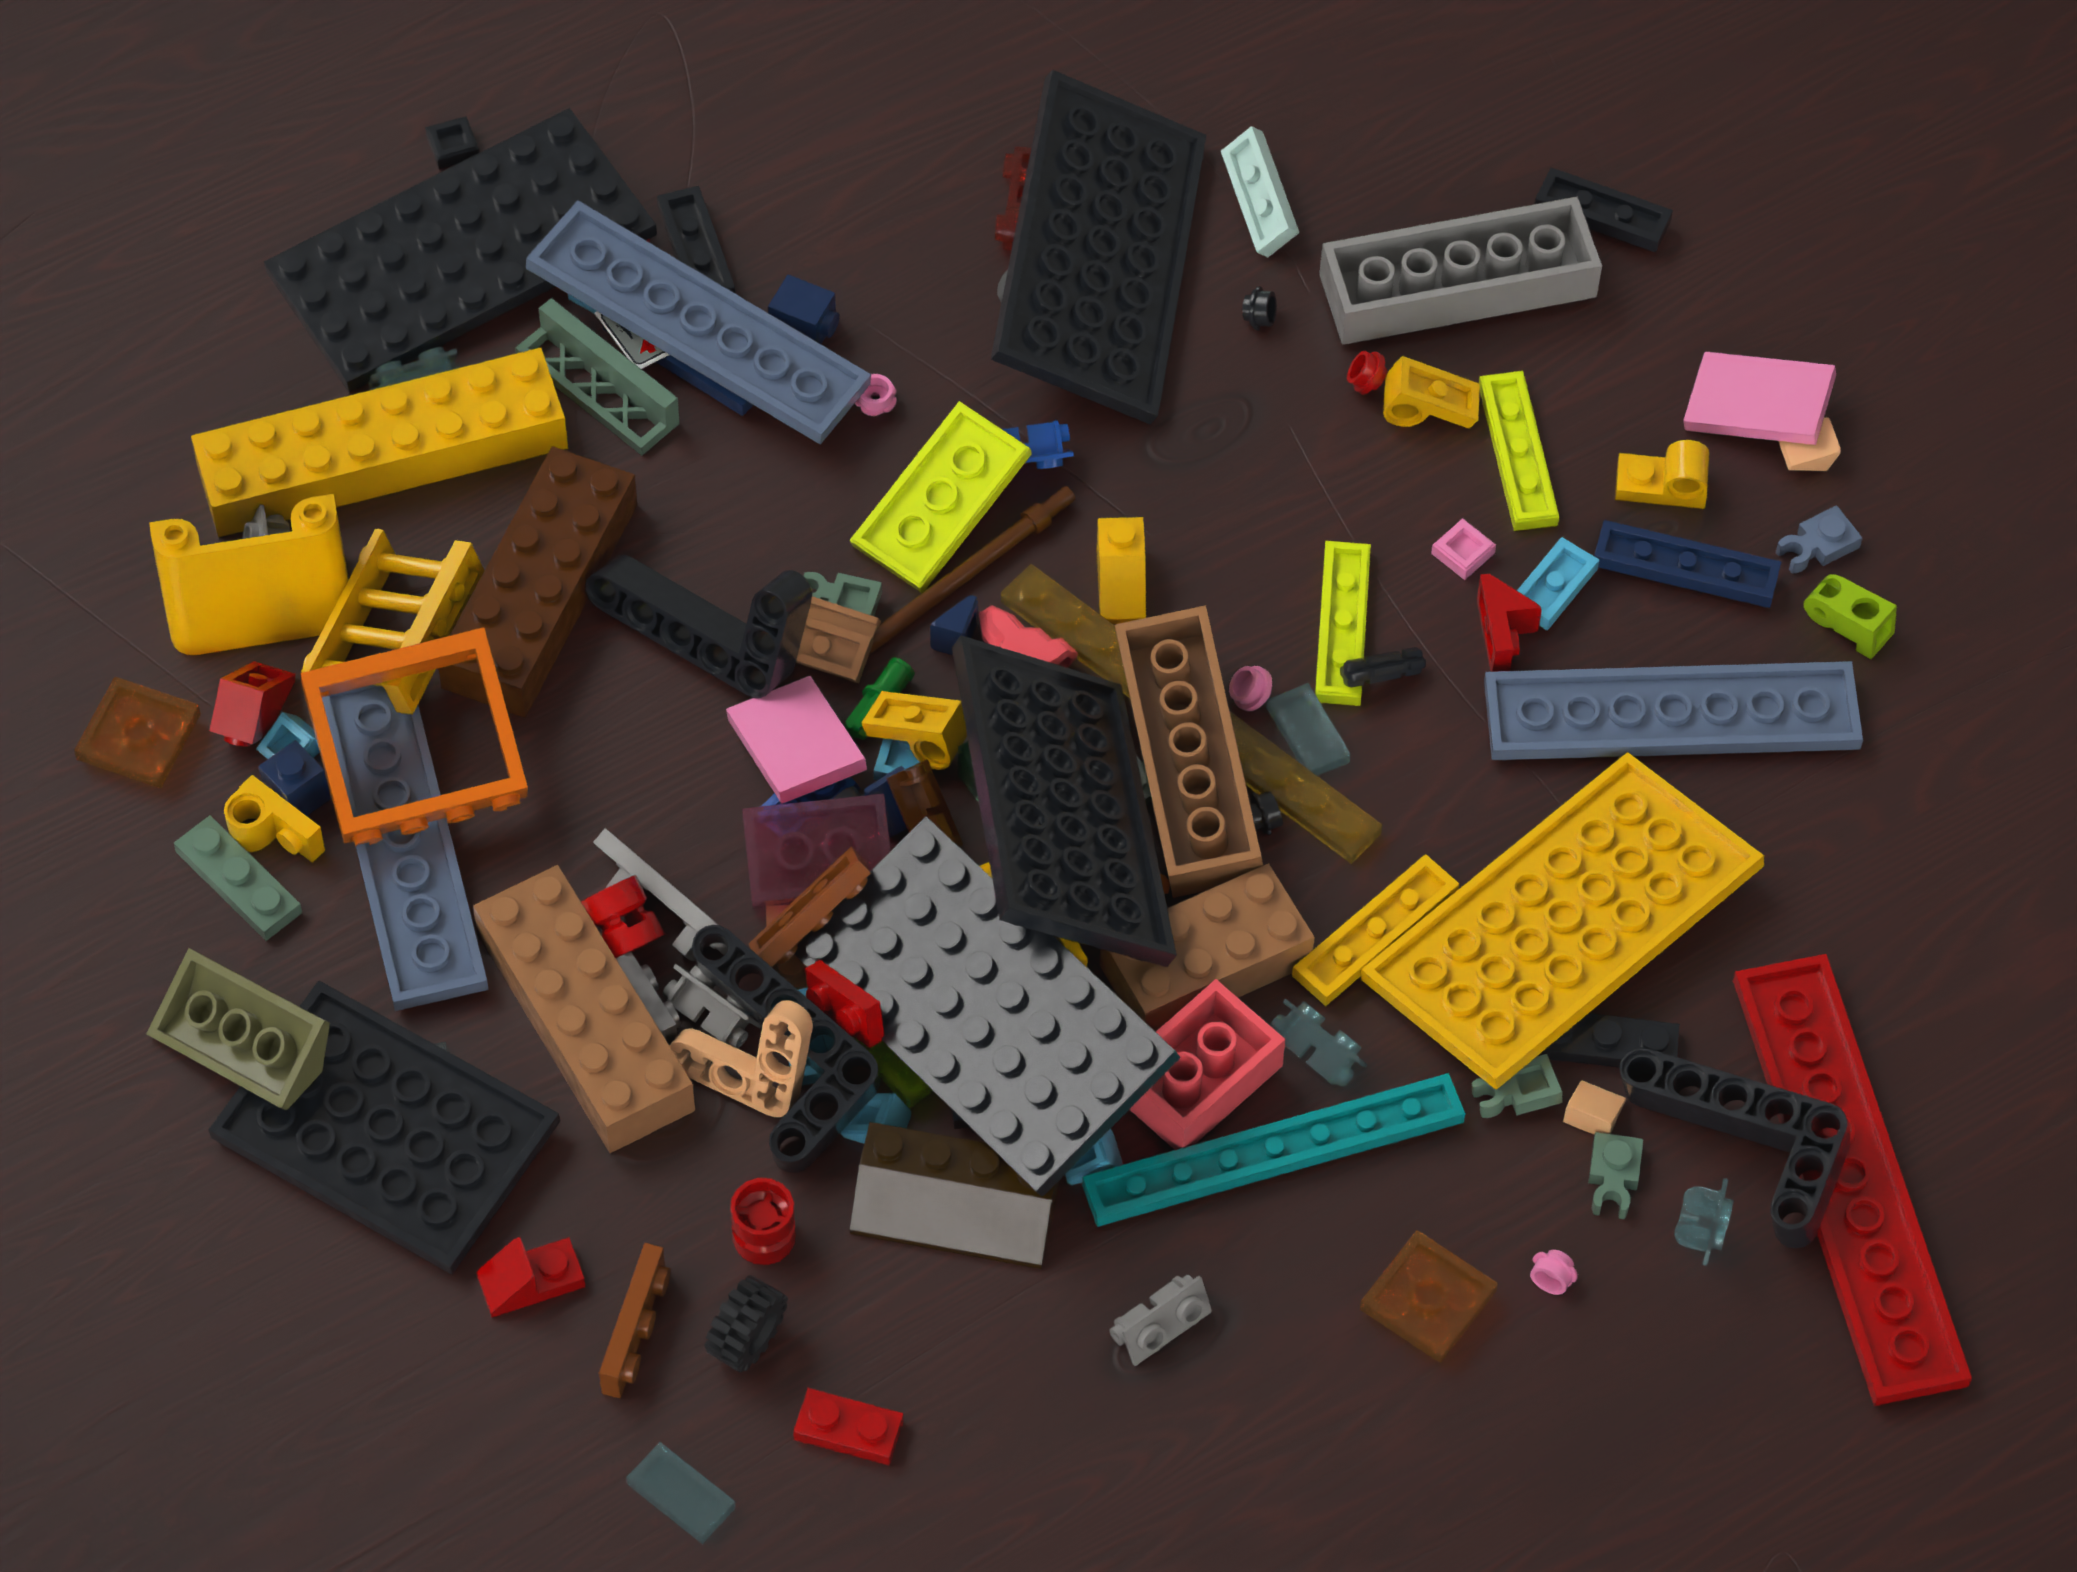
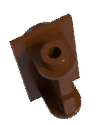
M928 759L886 778L908 832L927 816L958 847L963 846Z

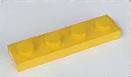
M1425 854L1312 952L1293 967L1292 977L1323 1005L1327 1006L1361 977V968L1459 890V883Z

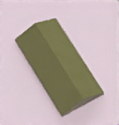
M188 948L146 1034L281 1109L288 1110L322 1072L330 1022L203 954Z

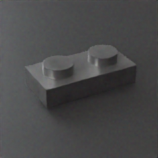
M631 951L616 958L668 1045H670L677 1037V1028L681 1026V1021L673 1004L669 1000L663 1003L658 996L656 990L659 987L652 970L647 964L640 966Z

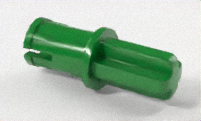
M891 658L887 667L874 684L867 685L863 689L864 697L844 722V727L851 737L862 740L868 737L862 726V721L881 691L901 693L908 682L914 678L915 672L907 662L900 658Z

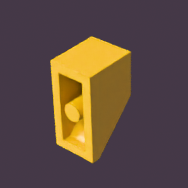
M1143 517L1098 518L1097 569L1100 625L1120 624L1146 618Z

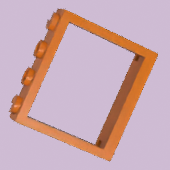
M484 627L300 673L305 699L344 844L353 841L355 846L368 842L369 845L375 844L383 839L382 834L401 830L402 835L418 833L429 828L428 822L446 818L448 823L465 821L475 816L474 810L490 806L493 807V811H504L509 806L521 804L520 799L527 797L528 786ZM477 659L509 778L353 817L322 697Z

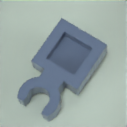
M1836 505L1800 523L1798 535L1783 537L1778 542L1776 554L1778 556L1784 555L1787 552L1798 554L1799 556L1791 560L1789 570L1791 573H1799L1806 569L1809 560L1814 557L1817 558L1822 566H1825L1860 548L1862 536Z

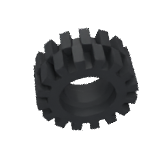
M751 1275L747 1276L745 1280L742 1279L738 1283L737 1289L733 1288L728 1294V1301L726 1303L723 1302L719 1310L721 1311L717 1317H714L711 1323L713 1328L707 1333L706 1339L708 1340L704 1347L708 1354L740 1373L750 1369L751 1364H755L759 1360L761 1351H766L770 1338H774L778 1331L776 1330L777 1325L783 1321L784 1315L782 1314L787 1310L788 1305L786 1303L788 1298L785 1294Z

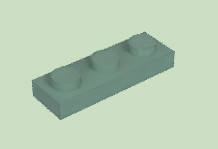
M211 815L174 842L176 853L265 941L302 914L301 904Z

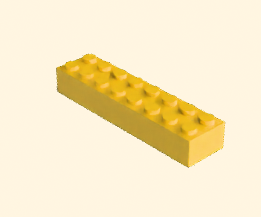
M541 347L191 435L197 467L218 538L243 532L245 524L252 521L259 505H264L266 518L270 515L279 514L286 521L291 519V512L295 505L310 497L334 494L337 508L548 454L552 446L562 450L568 449L565 417Z

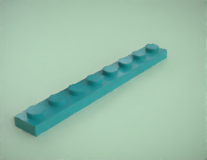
M1447 1073L1082 1176V1187L1096 1225L1099 1227L1464 1123L1465 1112L1451 1077Z

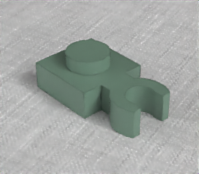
M804 573V577L809 582L811 588L817 590L812 593L813 597L871 616L875 615L882 595V582L838 573L835 582L831 583L827 582L819 573Z
M1547 1054L1534 1058L1497 1090L1482 1078L1472 1082L1474 1098L1482 1095L1493 1097L1490 1100L1480 1102V1115L1482 1118L1497 1116L1508 1105H1513L1516 1115L1562 1103V1090Z
M1595 1132L1588 1183L1600 1186L1596 1189L1593 1196V1215L1600 1214L1603 1201L1614 1200L1619 1205L1618 1217L1620 1219L1626 1218L1630 1206V1195L1626 1189L1637 1190L1643 1139Z

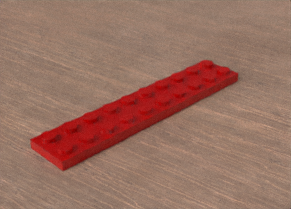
M1827 954L1735 971L1733 983L1767 1084L1834 1104L1841 1108L1847 1118L1850 1148L1817 1236L1874 1406L1969 1387L1972 1377ZM1778 1114L1780 1124H1784L1792 1118L1787 1114ZM1824 1128L1818 1131L1816 1136L1830 1138L1836 1135L1838 1131L1833 1128ZM1809 1170L1802 1173L1799 1178L1804 1181H1813L1819 1178L1822 1173L1816 1170Z

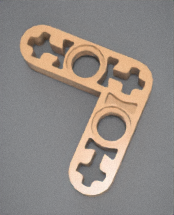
M786 1000L777 1003L763 1022L757 1058L692 1028L682 1030L669 1046L690 1079L766 1115L782 1117L792 1108L801 1093L813 1020L807 1010L796 1002ZM787 1026L788 1031L791 1032L790 1036L784 1035V1033L787 1031ZM773 1052L783 1055L790 1062L791 1066H785L774 1057ZM727 1065L736 1070L741 1075L742 1080L731 1076L724 1066ZM774 1082L780 1083L777 1089L772 1085Z

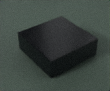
M467 116L425 127L426 137L438 169L459 164L479 153V148Z

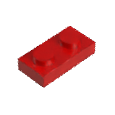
M821 960L805 968L808 986L806 997L850 1036H854L869 1048L882 1041L884 1028L879 1000Z
M808 1388L793 1436L796 1441L890 1465L904 1422V1414Z

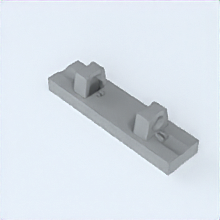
M605 828L593 843L612 858L620 868L606 888L636 875L643 889L649 890L684 920L683 923L686 927L672 945L688 960L695 961L692 949L694 936L705 926L719 924ZM722 943L710 945L713 949L719 950L724 956L728 951V947Z

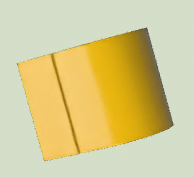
M1402 356L1387 372L1385 377L1384 418L1393 425L1410 427L1418 425L1429 415L1470 429L1479 418L1480 384Z
M1681 440L1669 445L1665 458L1619 453L1615 500L1705 509L1708 487L1709 449L1698 441Z
M881 691L862 721L866 736L907 741L915 758L919 762L928 759L931 768L936 770H944L949 767L967 738L962 702L959 700Z
M251 775L239 786V789L225 803L224 814L229 834L247 852L259 851L268 846L275 838L289 853L296 855L299 852L312 863L325 851L321 827L254 775ZM247 819H257L252 823H241Z

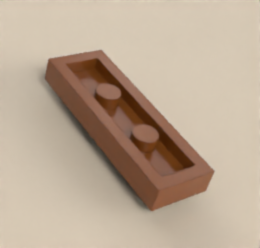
M851 846L748 944L750 949L771 967L776 963L781 965L789 960L796 952L798 942L810 930L812 932L820 930L832 917V910L844 898L851 899L855 897L865 887L867 883L866 877L871 874L865 859Z
M648 1243L643 1245L599 1371L601 1393L621 1399L626 1382L633 1384L637 1377L641 1362V1355L637 1354L641 1339L648 1340L652 1334L656 1319V1311L652 1310L656 1295L662 1297L665 1295L670 1280L671 1268L665 1267L663 1247Z

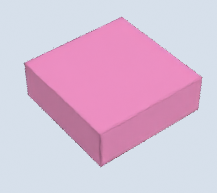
M1462 518L1432 545L1431 554L1466 580L1495 554L1496 544Z

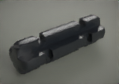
M1412 647L1402 649V654L1399 651H1392L1367 656L1365 661L1362 658L1347 660L1344 666L1340 668V675L1343 677L1344 685L1352 688L1364 685V681L1372 684L1401 678V673L1404 676L1420 674L1422 669L1426 667V659L1423 657L1420 648Z

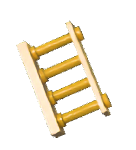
M375 529L367 545L362 548L359 561L312 651L306 656L301 672L343 663L354 643L395 650L450 636L485 571L472 543L455 540L447 557L442 561L396 555L384 530ZM390 572L435 579L429 592L424 597L382 591ZM372 608L417 614L411 628L406 632L363 626ZM436 669L374 684V686L384 687L396 712L413 715Z

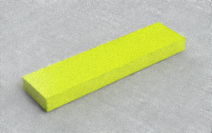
M1517 371L1480 376V394L1513 530L1521 531L1558 526L1559 513L1524 372Z
M1337 541L1325 542L1315 703L1361 705L1362 686L1351 688L1344 685L1343 677L1340 675V668L1344 666L1347 660L1357 658L1364 660L1371 544Z

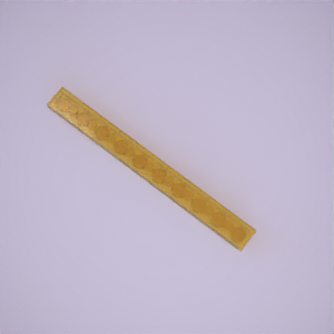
M1032 564L1001 591V602L1035 628H1041L1052 639L1063 638L1078 652L1077 659L1103 679L1121 684L1123 694L1130 698L1115 625ZM1230 712L1246 786L1257 794L1270 790L1282 813L1352 864L1381 835L1382 824Z

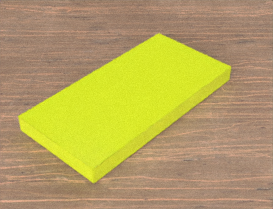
M959 401L849 541L854 548L923 593L1032 455V452L1028 446Z

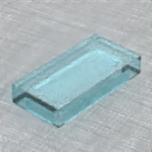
M1309 683L1267 699V710L1308 779L1350 763L1351 754Z
M661 1442L626 1477L627 1485L701 1544L736 1509L733 1499Z

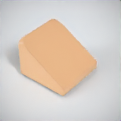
M1824 417L1816 445L1778 441L1788 470L1828 471L1841 452L1829 417Z
M1581 1080L1568 1102L1563 1122L1594 1135L1595 1132L1611 1134L1626 1098Z

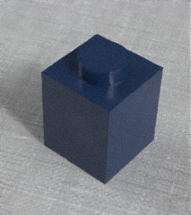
M787 274L768 305V313L819 344L823 342L825 337H832L840 319V314L836 312L834 292Z
M296 740L258 766L262 782L306 816L331 799L324 769Z

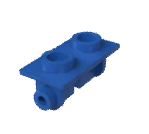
M1055 420L1053 422L1026 425L1028 442L1023 444L1030 448L1032 455L1025 463L1036 462L1037 469L1062 466L1063 458L1074 456L1073 451L1068 448L1063 449L1062 442L1070 441L1067 423L1059 424L1058 420ZM1018 427L1002 429L1020 441Z

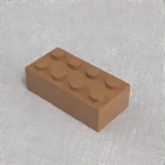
M1268 863L1167 908L1177 956L1168 967L1140 961L1100 949V967L1117 996L1156 1032L1215 979L1239 998L1292 974L1293 967L1313 951L1314 935Z

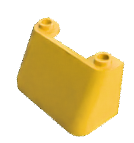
M334 494L310 497L296 504L291 512L292 531L201 546L196 527L189 521L168 519L149 522L170 637L174 647L186 655H201L320 636L349 580Z

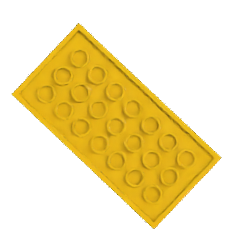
M1627 752L1361 968V980L1497 1090L1764 867V855Z

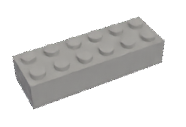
M1572 197L1323 243L1320 278L1341 343L1344 345L1596 298L1602 264L1578 197Z

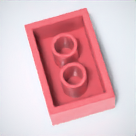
M1215 979L1156 1031L1181 1058L1129 1110L1174 1150L1195 1145L1283 1066L1285 1038L1221 982Z

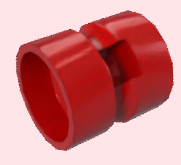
M636 875L626 878L581 901L595 926L601 927V936L615 958L630 951L633 952L665 935L655 912L645 910L643 906L647 896ZM624 916L626 919V923L621 921L620 918Z
M756 1178L746 1181L737 1188L731 1199L732 1237L736 1251L745 1260L757 1265H770L779 1262L790 1254L795 1244V1210L792 1195L782 1183L771 1178Z

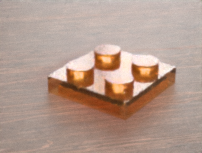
M114 676L74 749L76 759L162 788L201 715L199 704Z
M1416 1230L1363 1297L1360 1303V1310L1441 1363L1496 1293L1498 1283Z

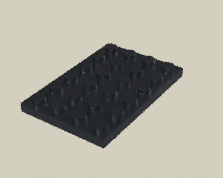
M319 980L300 1007L330 1022L323 1069L320 1075L288 1110L281 1109L240 1086L208 1129L210 1137L453 1275L561 1122L559 1113Z

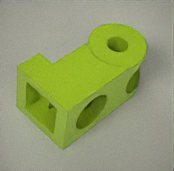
M1836 574L1827 575L1804 601V609L1814 622L1825 628H1833L1835 632L1857 643L1856 651L1869 659H1872L1895 633L1897 605Z

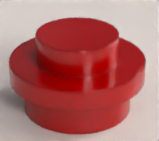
M1362 351L1354 358L1347 373V381L1353 384L1356 392L1367 394L1381 386L1387 374L1385 357L1376 351L1372 353Z

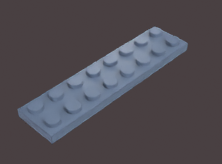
M578 200L526 258V269L818 444L825 440L870 385V373Z
M1852 661L1485 672L1484 687L1492 760L1621 757L1627 752L1632 756L1860 750L1863 742Z
M374 685L322 697L353 817L441 795L418 706L413 715L398 713L384 687ZM446 818L428 822L429 828L418 833L402 835L401 830L382 834L383 839L375 844L369 845L368 842L355 846L395 1011L489 990Z

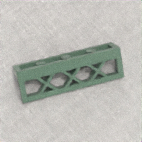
M552 298L539 308L541 327L520 343L515 350L517 354L537 349L546 340L560 349V358H545L553 384L557 389L641 456L680 424L678 398ZM566 369H586L591 373V383H572L565 377ZM597 394H617L623 399V408H603L597 403ZM628 419H648L656 426L643 437H640L628 428Z

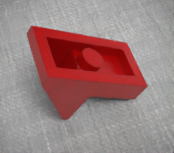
M1481 574L1477 603L1491 672L1510 671L1512 657L1519 655L1518 634L1534 633L1539 630L1542 609L1536 602L1493 575Z
M521 1237L515 1238L476 1271L492 1318L586 1287L570 1237L525 1251Z

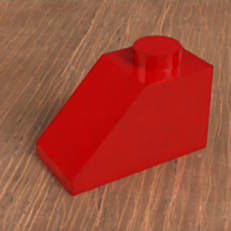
M253 661L220 678L209 731L224 735V741L229 744L242 747L251 746V744L263 739L277 720L295 683L296 674Z

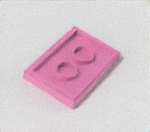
M1704 352L1683 420L1685 431L1816 445L1836 378L1835 365Z
M811 676L772 690L762 698H752L726 709L728 721L781 804L867 770L865 757Z

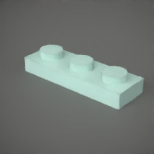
M1251 126L1221 150V154L1256 252L1269 257L1299 234V230L1264 133Z

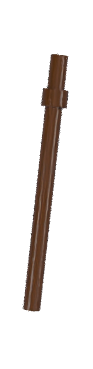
M1064 486L1043 503L1035 502L1020 514L1021 519L882 622L879 628L877 627L870 654L1030 534L1038 535L1050 526L1052 518L1076 500L1073 491L1069 487Z

